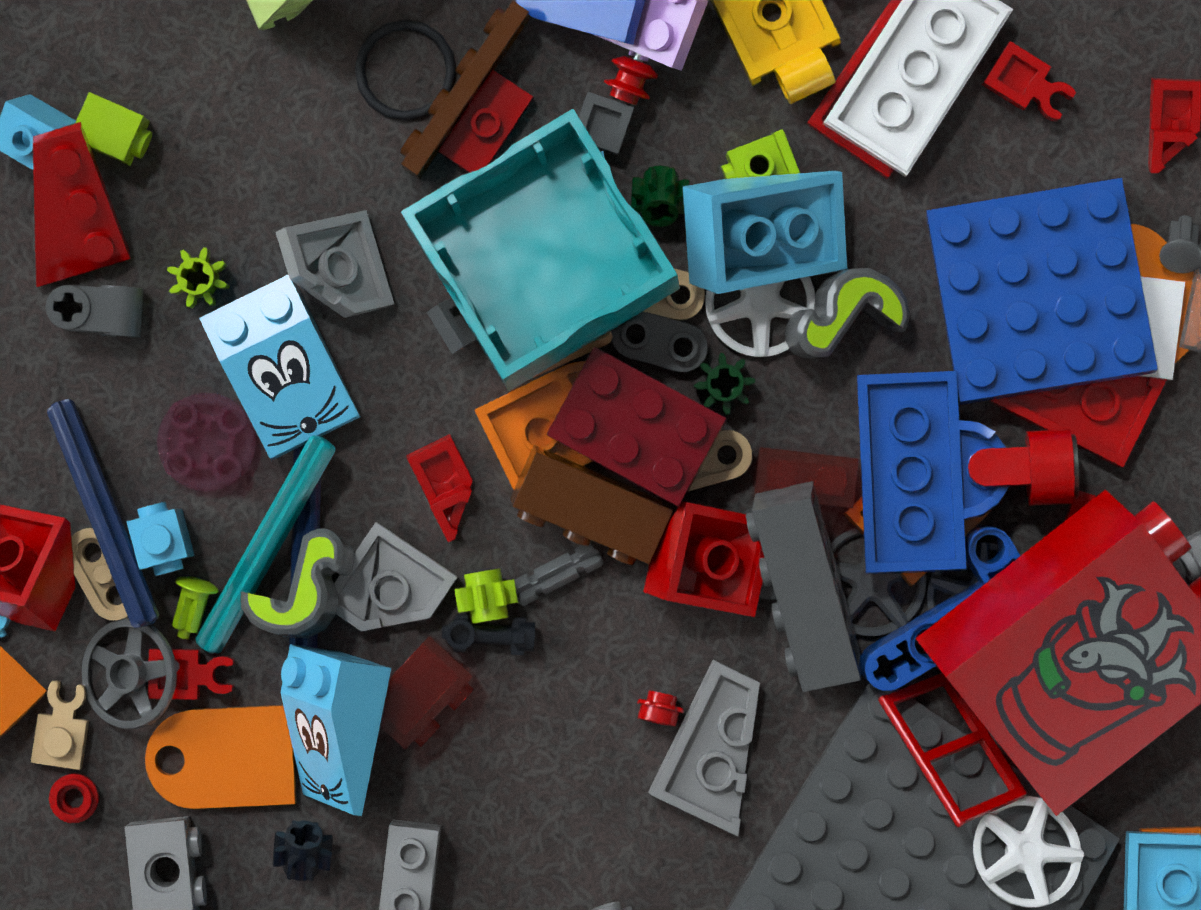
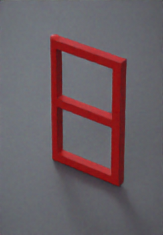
M943 673L879 697L880 705L956 827H962L969 821L1018 801L1027 795L1026 790L986 727ZM943 686L972 733L924 752L895 705ZM979 743L1009 791L961 811L931 763Z

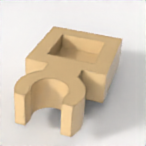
M54 680L50 683L47 691L48 701L53 707V714H38L31 763L80 770L83 765L89 720L75 718L76 710L86 701L85 685L78 684L75 698L71 702H66L59 695L61 681Z

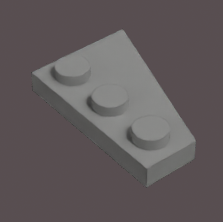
M712 660L648 791L650 795L736 836L739 835L741 821L739 813L742 792L745 793L747 779L745 771L749 743L752 742L760 682L720 662Z

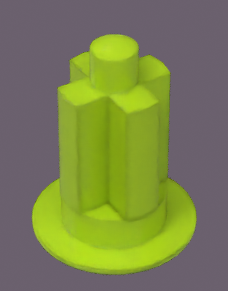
M182 576L175 580L176 584L181 586L182 589L172 626L179 629L177 634L179 638L189 639L191 633H197L200 630L209 594H217L219 589L206 580Z

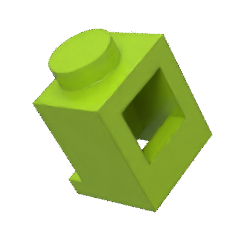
M783 129L727 151L726 158L728 163L721 166L724 179L800 173ZM753 158H764L768 163L767 172L764 174L752 172L750 161Z

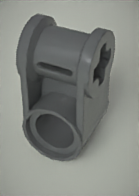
M64 285L54 289L47 297L45 305L46 314L49 320L59 328L73 332L96 333V335L116 337L117 335L128 336V338H141L143 288L100 285V287ZM73 295L74 301L82 304L83 309L81 313H74L72 321L68 322L67 315L59 312L60 304L68 303L69 296Z

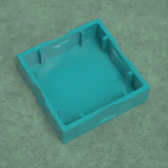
M574 109L569 110L514 143L505 153L489 165L457 177L401 211L408 228L508 391L513 390L680 289L676 271L640 214L622 196L615 184L610 166Z

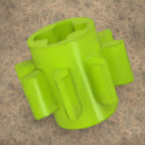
M205 247L200 251L199 258H192L183 249L181 257L184 262L179 268H167L168 272L177 277L178 284L171 287L170 293L173 295H179L184 291L188 293L186 306L192 309L195 307L198 298H204L208 304L215 306L216 301L212 294L216 289H229L227 283L219 280L218 274L227 267V264L224 261H218L213 265L208 263L210 250ZM200 265H203V272L210 276L207 285L199 284L196 291H193V283L187 280V274L189 271L197 272Z
M500 568L464 574L466 587L454 589L458 612L470 611L472 623L509 617L507 604L518 603L515 579L503 581Z

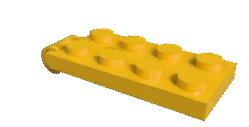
M711 0L752 86L760 83L761 77L774 71L785 98L789 104H793L835 84L833 72L821 49L828 45L831 48L841 44V40L822 0ZM767 4L777 5L781 10L780 18L773 22L767 21L762 15L763 7Z

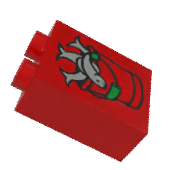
M1106 489L915 638L1056 816L1201 704V576L1190 585H1187L1173 566V563L1191 550L1192 547L1179 528L1156 502L1152 501L1137 514L1133 515Z

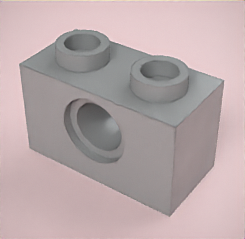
M190 816L136 821L125 826L133 910H200L199 906L207 905L204 876L196 877L194 857L202 855L201 833L199 827H191ZM168 857L178 864L180 875L177 881L166 882L158 876L156 863L159 858Z
M392 820L388 831L379 910H432L442 825Z

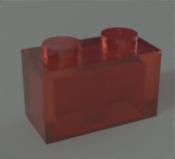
M759 447L756 453L751 497H755L757 493L783 489L813 481L820 505L853 508L859 459Z
M431 634L389 679L380 727L405 750L413 741L422 747L441 726L434 718L442 709L448 705L455 711L474 690L467 683L474 676V673Z

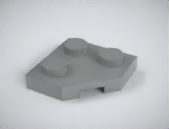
M366 210L289 226L276 232L289 279L344 318L380 310L394 304Z
M375 522L354 553L352 572L348 576L340 575L334 583L339 597L336 615L360 631L431 618L458 576L380 523Z

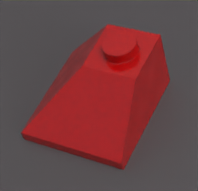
M683 501L666 525L649 563L643 592L666 601L755 617L763 582L759 559L764 558V553L760 541L753 542L751 540L746 514Z
M0 505V615L16 623L56 631L75 590L70 522L64 517Z

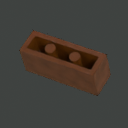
M535 445L530 452L510 498L512 507L519 509L516 516L539 527H544L546 521L564 528L562 535L565 538L583 546H589L591 540L609 547L607 552L609 556L634 566L636 559L647 564L650 563L673 512L672 507L667 501Z

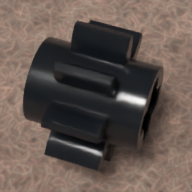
M293 820L286 833L282 831L275 832L272 865L273 867L283 866L288 880L314 881V877L318 874L319 869L330 870L333 836L323 835L317 822L313 823L304 820L296 822Z

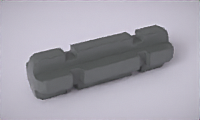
M591 542L589 546L581 545L575 548L576 553L569 555L567 552L534 569L533 575L528 577L526 573L516 578L515 585L518 603L521 606H525L538 599L537 594L544 592L546 595L580 578L579 573L586 571L588 574L603 565V558L596 544Z

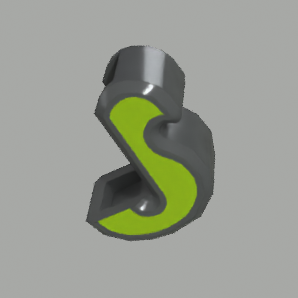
M858 268L837 271L822 281L815 294L814 310L806 309L793 313L785 329L786 343L790 351L801 358L830 356L861 311L891 333L905 332L910 319L907 299L900 287L889 277L873 269Z
M325 528L316 529L304 535L287 602L241 592V608L250 622L261 630L285 638H310L327 629L337 613L339 599L332 575L336 572L340 575L348 576L352 572L354 551L351 544L343 536Z

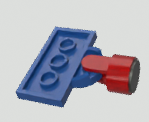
M957 371L857 375L866 574L965 571L964 521L982 517L996 507L1009 486L1026 485L1030 506L1073 504L1074 499H1078V448L1076 436L1071 434L1070 429L1026 431L1025 447L1006 448L996 435V431L979 422L959 420Z

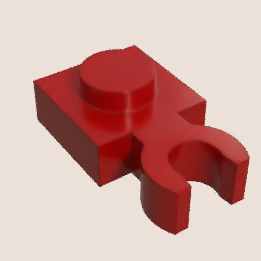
M1011 41L1006 45L982 83V86L1022 111L1033 100L1038 103V109L1042 116L1054 122H1057L1063 114L1052 108L1050 104L1051 95L1061 94L1066 99L1071 100L1076 94V91L1067 83H1050L1045 80L1051 66Z
M159 648L149 649V661L164 660ZM172 649L174 658L180 665V669L177 671L176 687L172 699L197 700L200 698V685H206L209 690L217 694H226L234 690V684H222L215 677V671L219 666L235 665L233 657L218 656L207 664H201V649ZM166 676L148 681L149 699H161Z

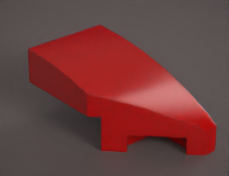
M1151 78L1148 156L1150 173L1162 171L1168 161L1185 146H1190L1198 138L1196 134L1200 131L1201 122L1200 79Z
M448 434L406 456L429 502L430 508L449 543L455 540L461 516L472 492L471 484L473 479L451 434Z

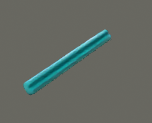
M315 435L309 437L196 637V644L205 651L212 654L222 652L244 613L241 608V592L255 594L335 453V446L325 438Z

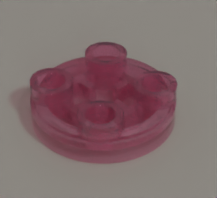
M198 393L175 402L169 408L160 424L157 446L159 457L166 473L177 482L194 490L216 491L236 483L249 470L256 454L257 436L246 411L237 402L219 394Z

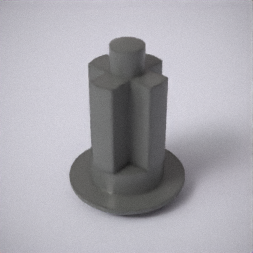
M1182 215L1178 221L1172 220L1170 222L1168 243L1161 248L1159 258L1162 265L1172 272L1190 273L1201 267V247L1198 245L1199 225L1192 224V217Z

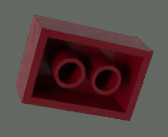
M594 347L546 435L679 507L684 501L727 419Z

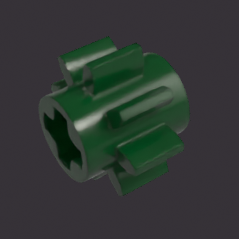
M662 165L648 167L643 174V178L633 177L631 207L637 213L641 212L646 224L658 227L672 225L678 218V213L685 215L683 186H689L690 181L689 179L679 180V175L675 168Z
M720 353L718 356V366L712 369L705 363L700 364V369L707 374L706 381L694 384L693 388L696 390L706 389L709 397L705 400L703 406L708 408L714 401L722 403V410L725 415H728L731 409L730 401L735 398L741 404L747 405L749 403L748 398L741 392L743 386L754 384L755 379L751 377L743 378L740 370L745 364L744 359L739 360L735 366L726 364L724 353ZM720 370H727V375L731 379L737 378L738 387L732 388L727 398L721 397L720 390L712 389L710 385L711 381L719 377Z

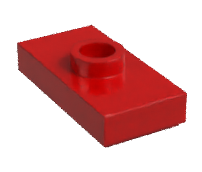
M492 69L438 152L469 173L489 165L534 97Z

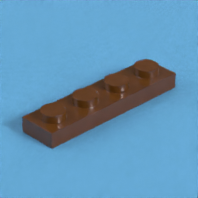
M514 1L511 2L506 11L500 7L496 9L484 27L483 32L489 36L478 51L470 48L456 68L455 72L461 77L450 92L443 88L432 102L428 113L433 118L423 132L415 129L404 143L400 151L405 156L401 163L403 169L419 180L422 178L492 69L495 71L530 20L529 11Z

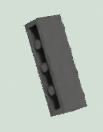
M810 481L755 494L752 512L746 513L747 526L751 540L753 542L760 541L764 558L759 559L760 572L765 587L773 586L777 602L772 603V613L777 631H786L790 647L785 648V660L790 676L799 677L803 692L860 681L862 673L861 652L814 482Z

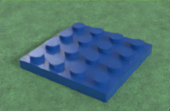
M1122 178L926 210L953 371H957L959 405L1157 372V362Z

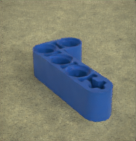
M978 525L970 530L965 536L966 562L978 582L877 640L863 651L861 655L862 676L873 687L881 691H892L937 666L928 654L918 653L915 647V638L920 631L931 627L1020 557L1012 540L1004 531L990 525ZM993 535L998 542V552L991 560L980 561L975 552L976 544L982 536ZM901 642L907 654L915 660L911 665L902 657L890 665L892 674L889 677L885 678L879 672L875 675L873 674V671L879 667L876 660L879 656L883 655L888 660H893L903 654L896 647Z

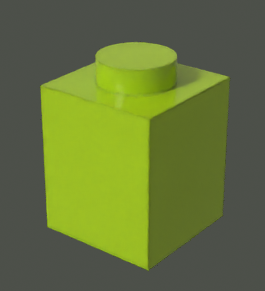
M91 92L88 93L75 122L82 123L91 149L131 166L134 157L141 159L144 156L152 138V132L147 130L150 123L147 118Z

